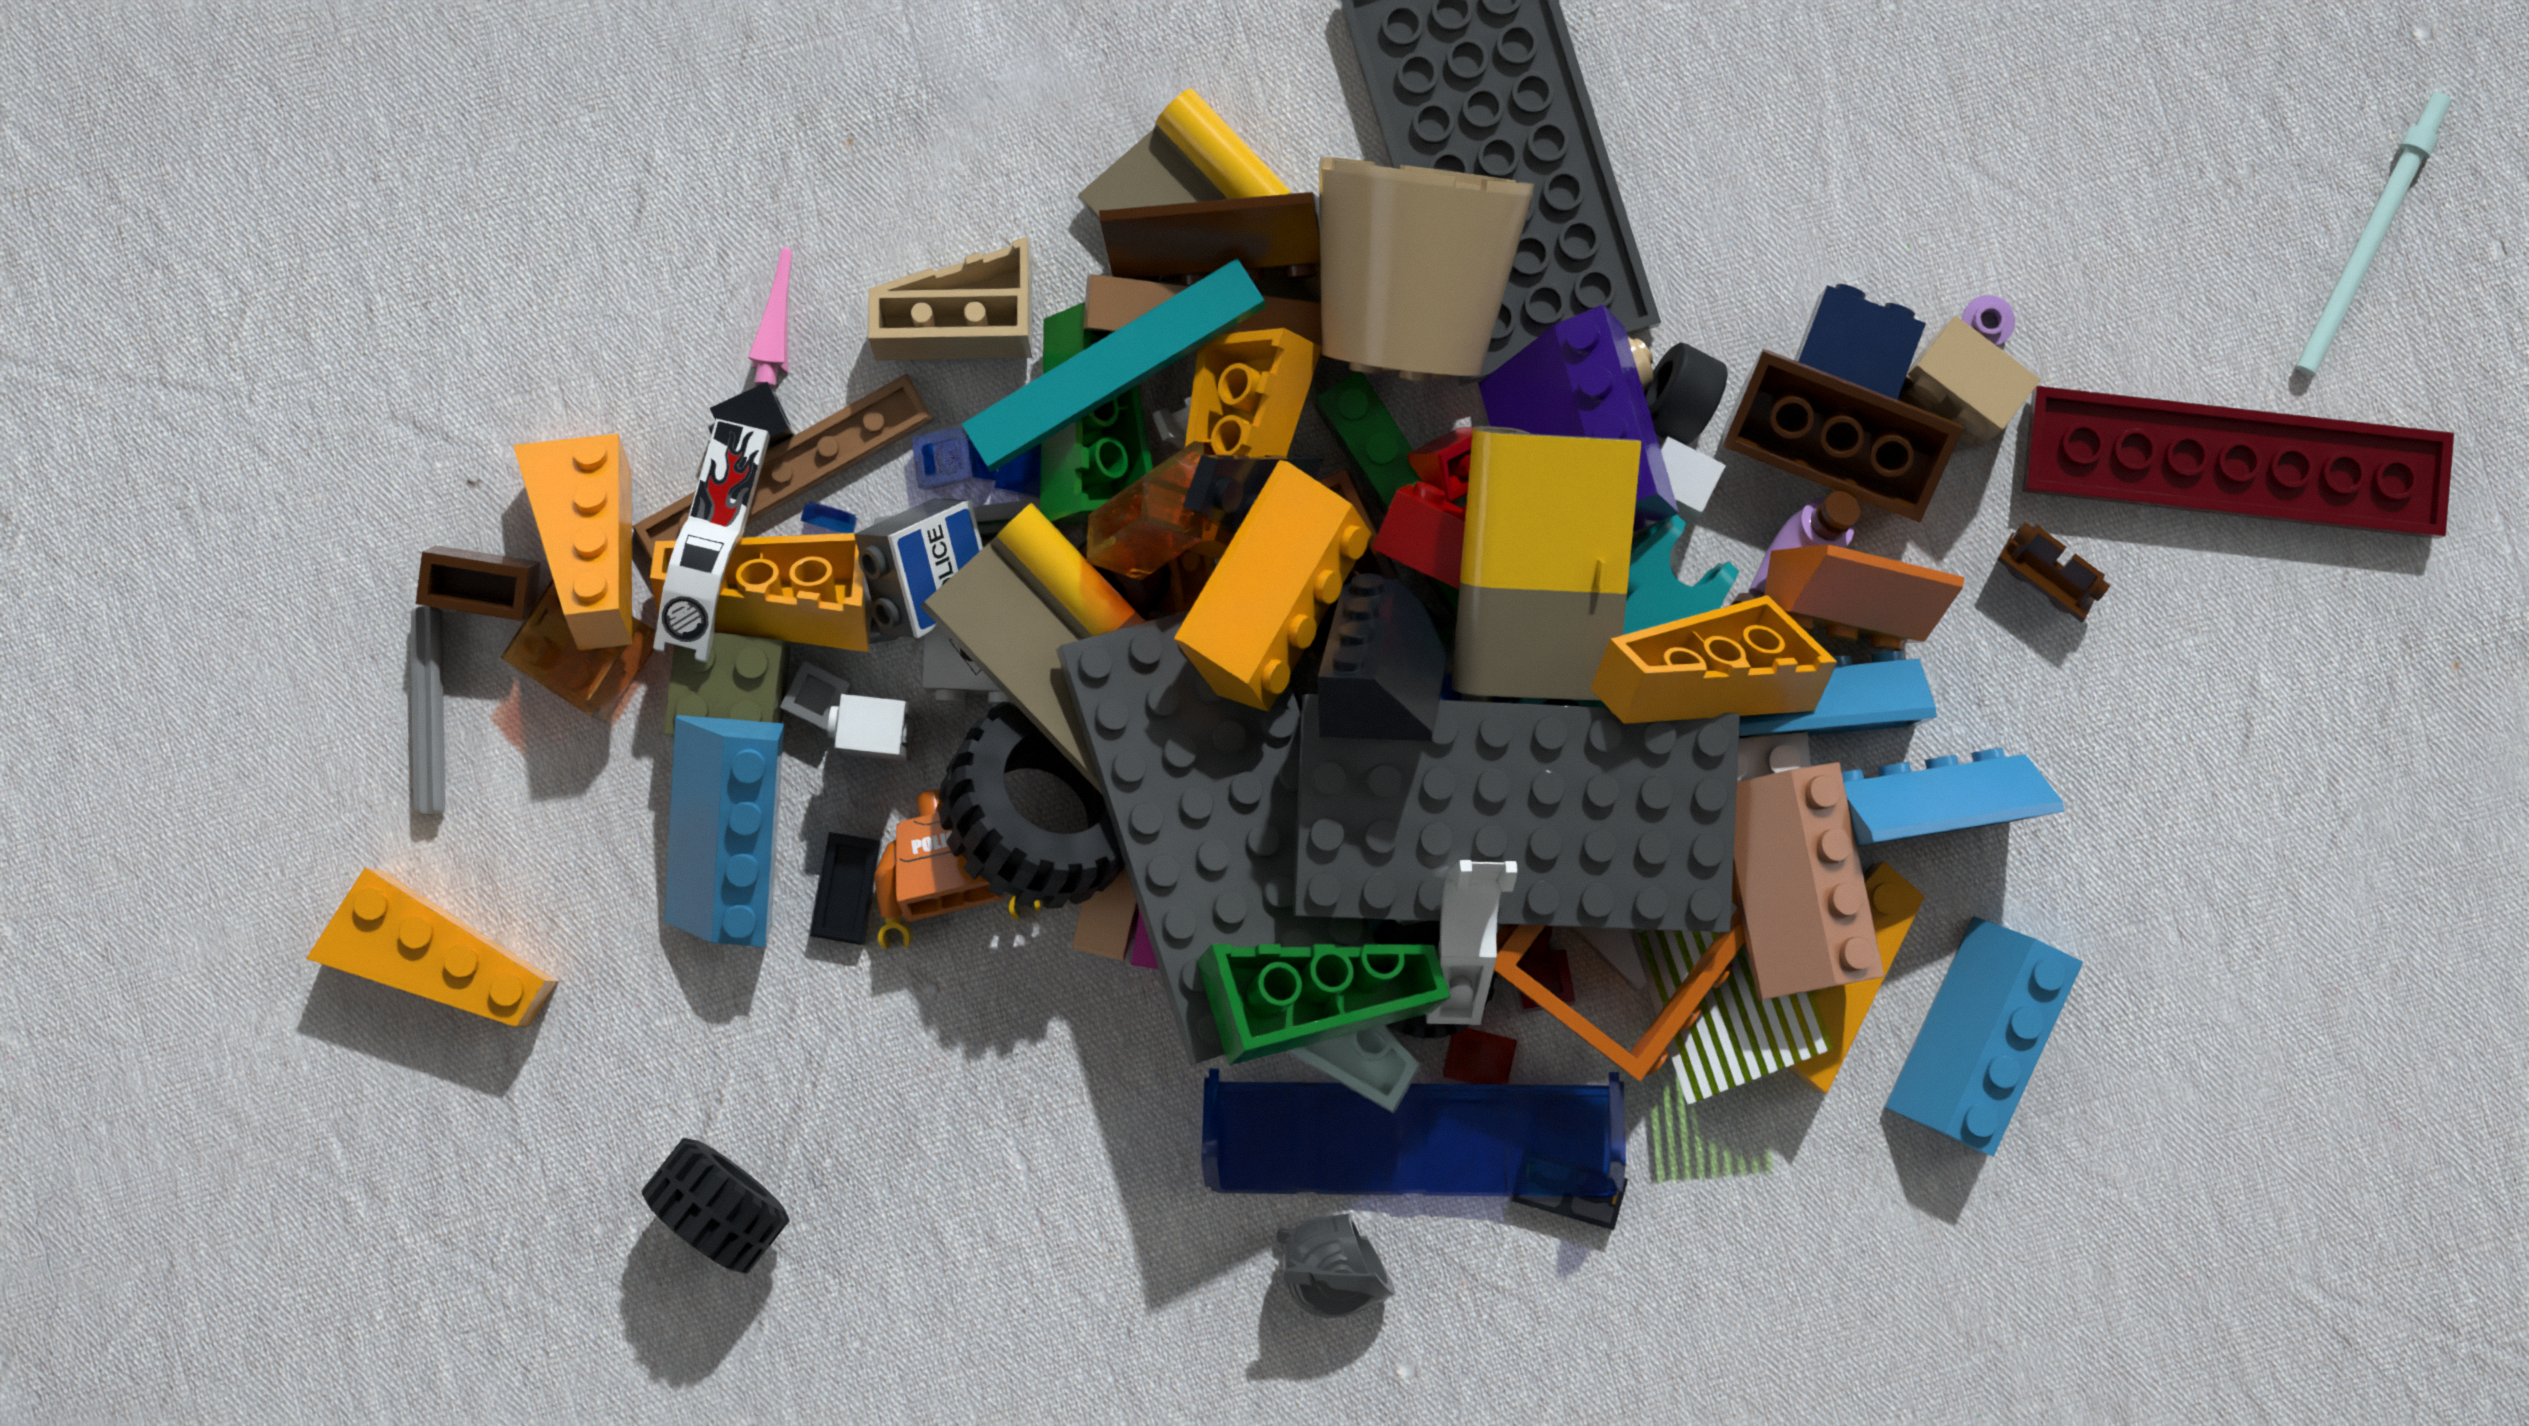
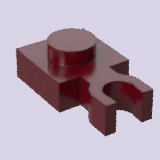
M1545 925L1542 929L1543 934L1533 941L1525 952L1526 956H1522L1516 966L1568 1006L1574 1005L1576 999L1566 949L1550 952L1548 942L1552 935V926ZM1517 990L1521 1014L1543 1010Z

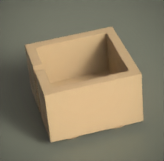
M1955 315L1932 337L1910 366L1901 389L1905 391L1903 396L1910 405L1928 412L1932 411L1938 416L1963 425L1964 429L1958 441L1966 445L1975 443L1981 447L2007 426L2041 379Z

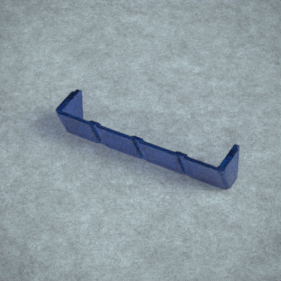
M1209 1068V1077H1204L1201 1163L1205 1187L1211 1188V1191L1240 1194L1315 1192L1328 1195H1403L1404 1193H1416L1425 1196L1507 1197L1510 1195L1593 1198L1617 1196V1192L1623 1191L1626 1169L1624 1081H1619V1072H1608L1607 1085L1411 1083L1393 1114L1341 1083L1221 1082L1220 1068Z

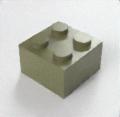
M715 633L707 663L696 661V650L674 645L664 735L674 739L676 715L782 723L783 709L780 706L785 698L791 646L786 642L777 639Z

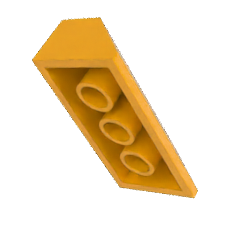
M1279 460L1174 637L1175 642L1218 696L1269 712L1278 695L1287 687L1290 675L1304 650L1313 642L1316 630L1330 605L1339 597L1342 585L1356 560L1365 552L1367 542L1372 533L1350 502L1291 463Z

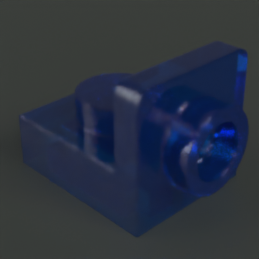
M963 426L911 437L918 489L932 490L973 480L990 482L998 479L997 469L993 472L989 471Z

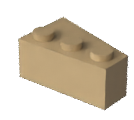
M1028 236L1012 241V246L982 256L978 252L964 257V262L937 271H933V268L869 288L868 340L875 361L1032 358V257Z

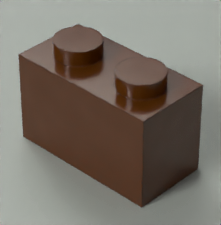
M436 545L422 551L415 604L523 621L535 612L541 562Z

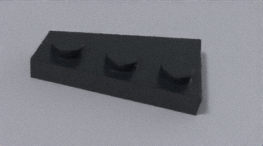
M1201 455L1182 507L1235 535L1279 460L1291 463L1316 480L1323 459L1310 455H1295V457L1265 455V457Z

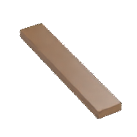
M1091 274L1087 276L1083 329L1113 333L1190 286ZM1262 296L1265 300L1266 308L1223 333L1285 328L1322 347L1321 303ZM1321 350V354H1320V357H1319V358L1338 360V359H1334V358L1327 357V356L1323 355V354H1322V350Z
M904 374L766 451L745 526L932 423L934 420L908 374ZM696 491L632 526L651 563L655 541L677 540L683 525L688 520Z

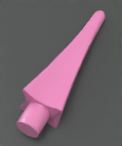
M783 248L780 251L771 293L748 359L753 361L752 368H757L754 383L757 386L768 381L771 387L775 388L778 371L788 373V295L792 251L789 248Z

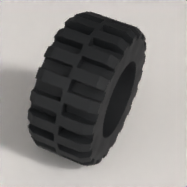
M1001 702L992 707L986 717L979 718L970 728L946 769L947 774L940 786L939 799L944 803L939 811L940 823L944 830L952 831L946 841L952 854L955 857L963 855L967 861L963 869L974 880L980 875L989 882L988 891L1000 898L1004 892L1015 896L1014 902L1019 905L1032 907L1036 900H1042L1043 907L1046 909L1062 908L1068 899L1071 903L1077 905L1090 900L1096 891L1103 892L1114 882L1125 867L1103 795L1014 703L1011 705L1010 702ZM1018 769H1037L1059 777L1076 792L1082 801L1087 815L1088 830L1078 833L1060 834L1044 830L1032 824L1019 813L1011 802L1005 787L1004 774Z

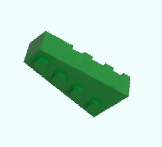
M1085 302L1044 319L1043 374L1112 334L1083 329ZM1138 385L1041 442L1040 512L1053 525L1121 522L1139 516L1140 513L1147 510L1160 508Z
M1211 944L1197 960L1229 1066L1432 1013L1451 997L1434 945L1364 944L1362 947H1335V944H1314L1312 947H1281V944H1258L1256 947H1232L1231 944Z

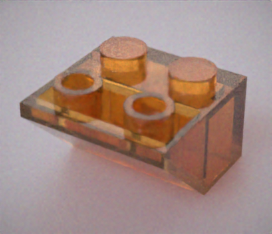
M1193 441L1088 514L1087 563L1142 580L1202 540L1205 519L1182 506L1200 457L1204 455L1203 443Z
M552 578L500 658L582 712L606 724L654 652L653 645L656 630L632 616V645L578 650L565 619Z

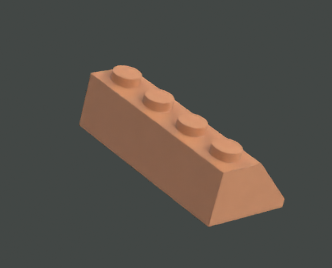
M1835 762L1792 769L1737 782L1733 881L1758 1001L1884 977L1840 763Z

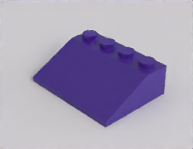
M1603 304L1553 325L1478 383L1490 426L1520 429L1530 434L1636 439L1642 441L1633 532L1679 514L1626 329Z

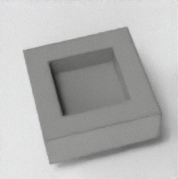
M803 660L780 708L827 731L831 706L839 707L841 694L849 695L853 684Z

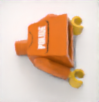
M940 789L928 790L916 797L919 817L904 820L897 824L896 840L887 844L874 873L879 916L884 917L886 922L878 933V942L885 950L890 948L888 930L890 928H897L903 933V943L906 949L911 944L914 935L912 926L908 922L1005 900L1004 893L1000 898L988 891L987 888L990 883L980 875L974 880L963 869L967 861L962 854L957 857L952 854L946 842L952 831L944 830L940 823L939 811L944 804L939 799ZM1011 894L1007 904L1008 911L1013 919L1020 922L1014 910L1015 896ZM1036 900L1034 902V908L1037 915L1040 911L1039 900Z

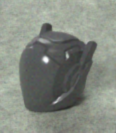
M1349 1213L1311 1219L1294 1230L1282 1228L1278 1230L1277 1241L1285 1244L1283 1249V1279L1292 1298L1295 1299V1302L1304 1311L1327 1319L1346 1317L1370 1308L1396 1294L1394 1285L1368 1237L1359 1234Z

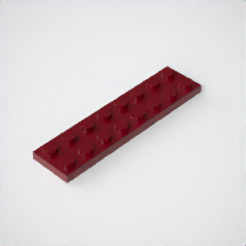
M2036 386L2031 396L2022 492L2440 539L2446 536L2454 433Z

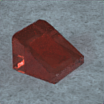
M1471 1028L1451 1034L1443 1076L1506 1092L1517 1040Z

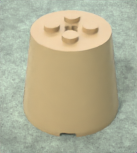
M1320 156L1319 219L1322 354L1327 357L1350 362V370L1377 374L1382 373V371L1400 372V378L1431 382V379L1450 380L1451 375H1481L1532 200L1534 184L1526 182L1516 183V180L1407 165H1400V169L1375 166L1373 161Z

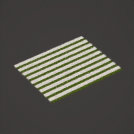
M1731 902V917H1732V915L1735 913V911L1738 909V907H1737L1735 904H1733L1732 902ZM1648 929L1631 936L1648 982L1646 986L1656 1015L1660 1013L1720 932ZM1742 945L1730 961L1733 964V968L1727 979L1718 988H1710L1699 1002L1698 1006L1701 1007V1010L1694 1023L1686 1031H1678L1667 1045L1687 1105L1834 1049L1813 991L1758 1001L1747 946Z

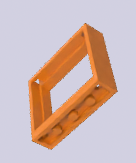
M1732 879L1731 902L1738 909L1731 917L1730 932H1720L1630 1053L1516 966L1545 925L1504 924L1496 934L1497 959L1494 972L1625 1073L1641 1081L1646 1074L1652 1075L1662 1066L1668 1055L1667 1045L1678 1031L1684 1032L1694 1023L1701 1010V1007L1698 1006L1699 1002L1710 988H1718L1727 979L1733 968V964L1730 961L1742 945L1747 946L1734 881Z

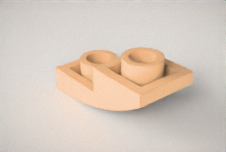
M1126 866L1114 882L1103 892L1096 891L1090 900L1082 902L1073 941L1074 950L1125 961L1139 917L1138 903Z

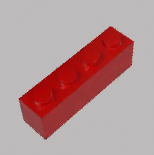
M1417 481L1415 486L1405 485L1396 491L1372 549L1459 589L1467 504L1462 509L1445 501L1446 493L1424 482Z

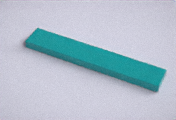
M1238 258L963 422L962 426L989 471L993 472L1266 308L1265 300Z

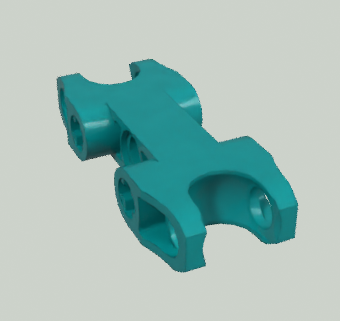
M1678 515L1656 523L1646 534L1632 543L1623 635L1721 608L1725 597L1738 576L1739 570L1729 561L1724 564L1718 563L1714 568L1709 569L1694 586L1685 585L1672 573L1669 560L1670 551L1684 532V527L1687 523ZM1510 697L1507 703L1542 705L1549 698ZM1555 699L1564 706L1608 708L1599 700Z

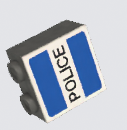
M933 498L854 534L859 551V565L865 574L872 600V613L879 626L880 634L919 638L940 628L920 606L983 549L971 500Z

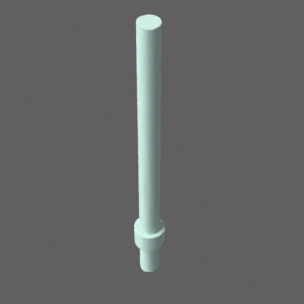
M2433 92L2417 125L2409 127L2400 145L2403 153L2295 366L2300 372L2315 376L2422 160L2430 158L2439 140L2436 132L2452 102V99L2446 94Z

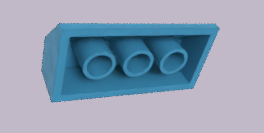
M1890 651L1871 654L1872 663L1851 665V656H1835L1833 658L1837 661V664L1815 711L1740 716L1739 738L1807 732L1808 736L1912 727L1937 718L1936 706L1920 659L1904 660L1903 651Z
M676 715L664 922L710 943L766 946L772 926L784 723Z
M2003 747L1971 753L1973 761L1971 763L1958 764L1957 755H1949L1925 760L1926 769L1911 772L1910 762L1877 767L1879 777L1864 779L1862 769L1842 772L1857 847L2009 823L2065 812L2062 799L2027 755L2005 757Z
M1975 916L1972 917L1884 1108L1979 1154L1994 1157L2082 967L2083 961L2030 936Z

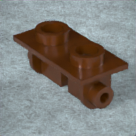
M2024 522L2015 533H2011L1997 561L2003 564L2014 578L2027 582L2045 595L2055 608L2064 613L2071 614L2082 623L2086 619L2094 600L2098 602L2110 587V584L2103 580L2105 574L2076 553L2063 566L2056 560L2064 552L2066 546L2044 531L2039 525L2035 524L2031 527Z

